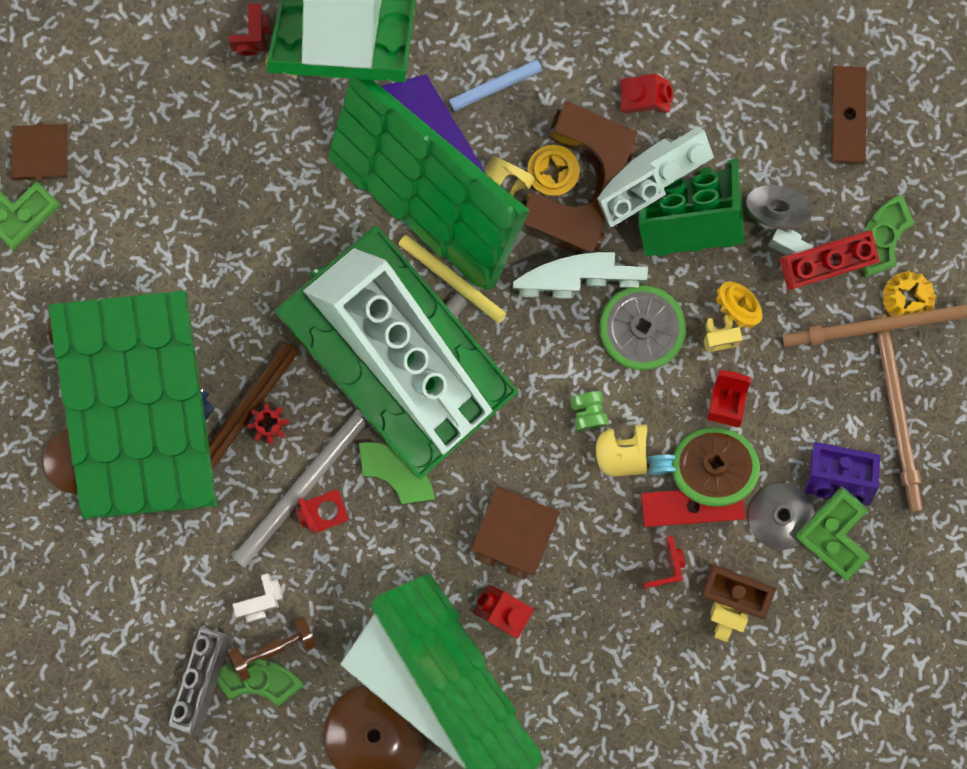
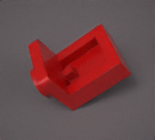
M261 3L248 4V35L229 36L232 52H237L241 56H254L257 54V51H265L264 35L270 34V16L264 15Z
M657 73L621 79L622 112L636 113L657 109L663 114L670 113L673 89L668 80Z
M719 370L711 393L707 420L740 428L743 421L746 396L752 378L734 371Z
M488 585L486 590L478 597L473 614L518 639L534 609L507 592Z

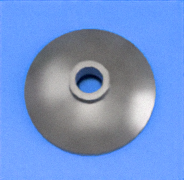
M766 185L755 188L748 194L746 199V209L750 216L757 222L775 229L790 230L799 228L809 221L812 213L809 201L802 194L784 186Z
M774 483L762 488L753 497L748 509V522L752 533L762 544L773 549L787 550L802 544L796 538V533L815 515L811 500L801 489L787 483ZM780 509H785L789 513V519L785 522L778 518L777 514Z

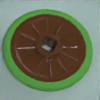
M711 427L697 430L686 436L678 444L673 454L675 455V460L672 461V466L675 467V472H672L677 486L687 497L703 505L719 507L734 504L745 498L753 490L759 478L760 464L753 446L740 434L725 428ZM714 463L719 464L720 468L714 470L712 469V465H714Z

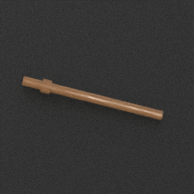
M967 305L822 328V325L810 326L806 331L782 334L784 347L808 343L811 346L825 344L827 340L967 318Z
M887 314L875 316L874 319L886 318ZM890 330L877 332L902 472L899 473L901 487L905 486L909 512L922 511L918 484H921L919 470H915Z

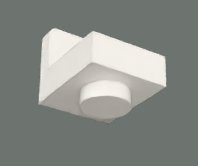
M268 573L261 575L266 595L233 604L236 618L245 617L246 623L266 618L265 611L279 608L277 600L283 599L278 579L272 580L271 575Z

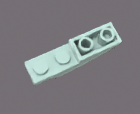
M696 127L671 143L663 139L624 167L597 198L607 225L611 228L665 196L664 187L714 158L705 131L700 127Z
M615 252L579 254L549 262L527 272L513 281V290H519L520 297H539V291L553 292L552 298L572 299V293L580 292V280H586V286L606 287V281L619 282L620 288H639V282L645 283L647 281L648 267L614 266Z

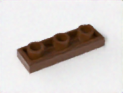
M834 66L832 68L831 164L864 165L866 162L867 67ZM843 113H850L853 120L846 119Z

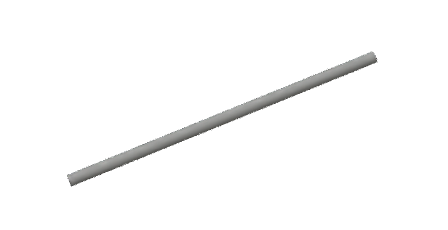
M520 231L513 249L527 233ZM468 279L466 280L476 290L479 291L481 287L473 285ZM456 291L445 305L457 317L470 301ZM358 409L233 555L232 558L245 568L298 506V499L304 498L368 423Z

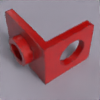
M333 490L307 501L304 498L298 499L301 508L297 509L296 512L303 529L309 527L313 534L344 523L349 519L338 490ZM324 501H332L338 507L337 516L332 520H323L318 514V508Z
M673 535L664 538L673 577L641 584L642 590L683 580L681 569L685 568L684 555L681 548L676 549Z

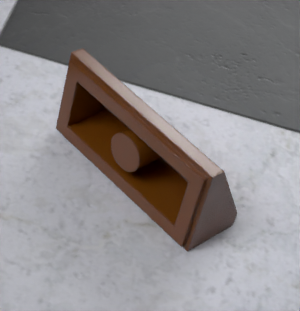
M710 564L700 596L765 620L776 588Z

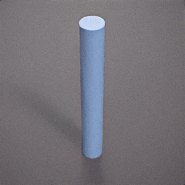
M536 59L449 99V103L455 112L541 72V65Z

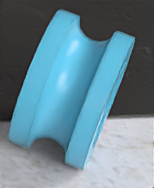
M675 455L646 457V462L649 464L646 475L671 474L675 472V467L672 466Z

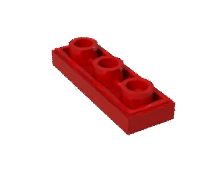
M872 230L779 257L787 290H793L880 262ZM831 255H832V257H833V263H832V264H831V262H830V257H831Z
M681 490L641 493L644 528L745 520L744 498L734 504L719 507L695 502L698 505V511L691 513L687 509V503L695 501L687 497Z

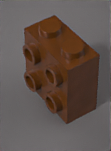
M497 486L471 548V552L477 554L475 560L494 567L495 562L508 567L506 573L523 580L526 579L527 575L534 577L560 512Z

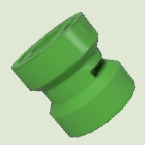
M601 391L583 393L569 399L571 409L576 412L577 418L574 423L577 432L609 425L607 414L602 411L601 405L604 399Z

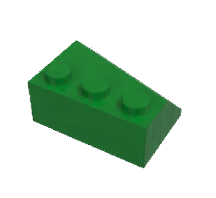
M738 158L727 161L729 168L713 173L712 168L709 166L698 170L699 174L691 180L677 179L664 187L665 196L639 211V228L645 257L654 255L666 256L670 253L684 251L698 252L714 247L729 248L736 244L745 243L744 207Z

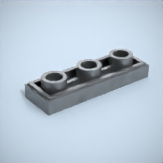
M200 627L193 644L186 672L183 675L175 705L172 708V715L168 726L200 736L232 636Z

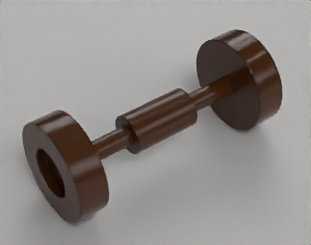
M300 617L292 621L296 632L295 635L284 640L278 638L259 647L258 652L245 658L242 657L237 647L227 650L229 661L238 680L243 682L250 678L246 664L259 658L266 660L285 651L286 646L296 641H300L306 652L316 648L314 637L305 619Z

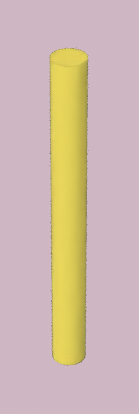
M408 235L402 237L399 246L498 324L503 321L507 314Z

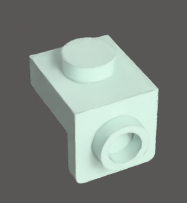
M777 229L768 244L769 247L785 255L813 247V245L801 240L802 236L791 229Z

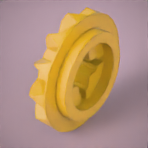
M547 145L538 149L531 156L527 172L535 179L532 184L534 190H538L546 197H560L573 189L579 178L580 167L577 158L569 149L560 145ZM549 159H551L552 164L556 168L563 169V171L558 173L557 183H555L551 175L543 174L548 170Z
M909 270L894 275L886 283L883 290V304L891 317L933 310L937 297L934 293L932 282L923 277L922 273H914ZM916 286L914 296L919 302L913 301L906 308H903L906 304V297L902 295L901 291L908 292Z
M728 281L716 290L718 294L716 301L722 306L720 311L727 314L729 321L733 320L738 327L745 326L748 329L761 322L763 316L761 306L756 296L748 288L739 283Z

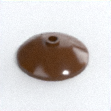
M365 685L349 690L336 701L328 714L324 728V743L327 755L336 769H414L419 763L426 745L427 736ZM371 729L380 731L381 738L378 742L369 740L368 732Z

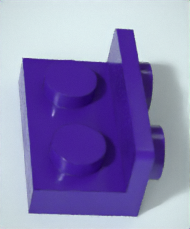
M814 442L811 449L810 472L805 485V493L826 499L831 498L842 486L863 505H870L879 488L881 455Z

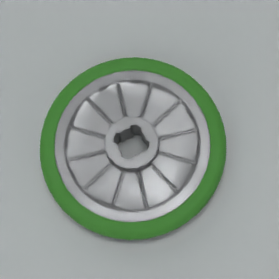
M639 285V288H625L619 291L607 302L601 314L599 330L606 351L615 361L635 370H652L667 364L678 354L685 339L686 322L679 304L672 296L659 288ZM639 321H643V323L650 326L646 334L636 330Z

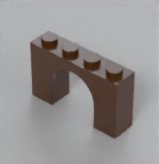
M568 101L563 102L557 107L546 137L579 151L590 161L596 175V188L591 200L586 205L580 207L565 206L534 192L529 193L522 201V204L530 212L521 231L578 255L597 252L604 239V233L601 230L606 221L597 198L610 181L625 167L626 162L631 161L637 149V143L634 142L637 131Z

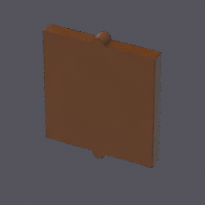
M38 122L37 125L13 126L11 177L13 181L37 180L42 182L43 179L67 178V124L43 125L42 122Z

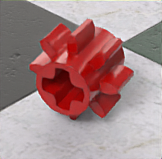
M265 403L264 410L260 413L255 410L251 411L254 417H256L255 423H250L247 427L251 430H258L254 438L256 442L261 441L265 437L269 445L273 446V438L277 436L283 439L287 438L282 429L283 426L290 425V421L280 419L284 411L282 407L277 408L274 412L269 404ZM266 417H271L274 422H277V425L272 426L271 432H267L264 427H261V424L266 423Z

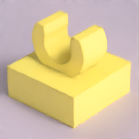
M727 315L723 318L725 324L723 329L715 328L713 319L708 318L706 322L708 333L703 340L706 353L739 347L742 342L740 327L732 328L733 321H729Z
M714 601L711 609V621L717 623L714 637L728 642L732 629L743 632L748 621V614Z

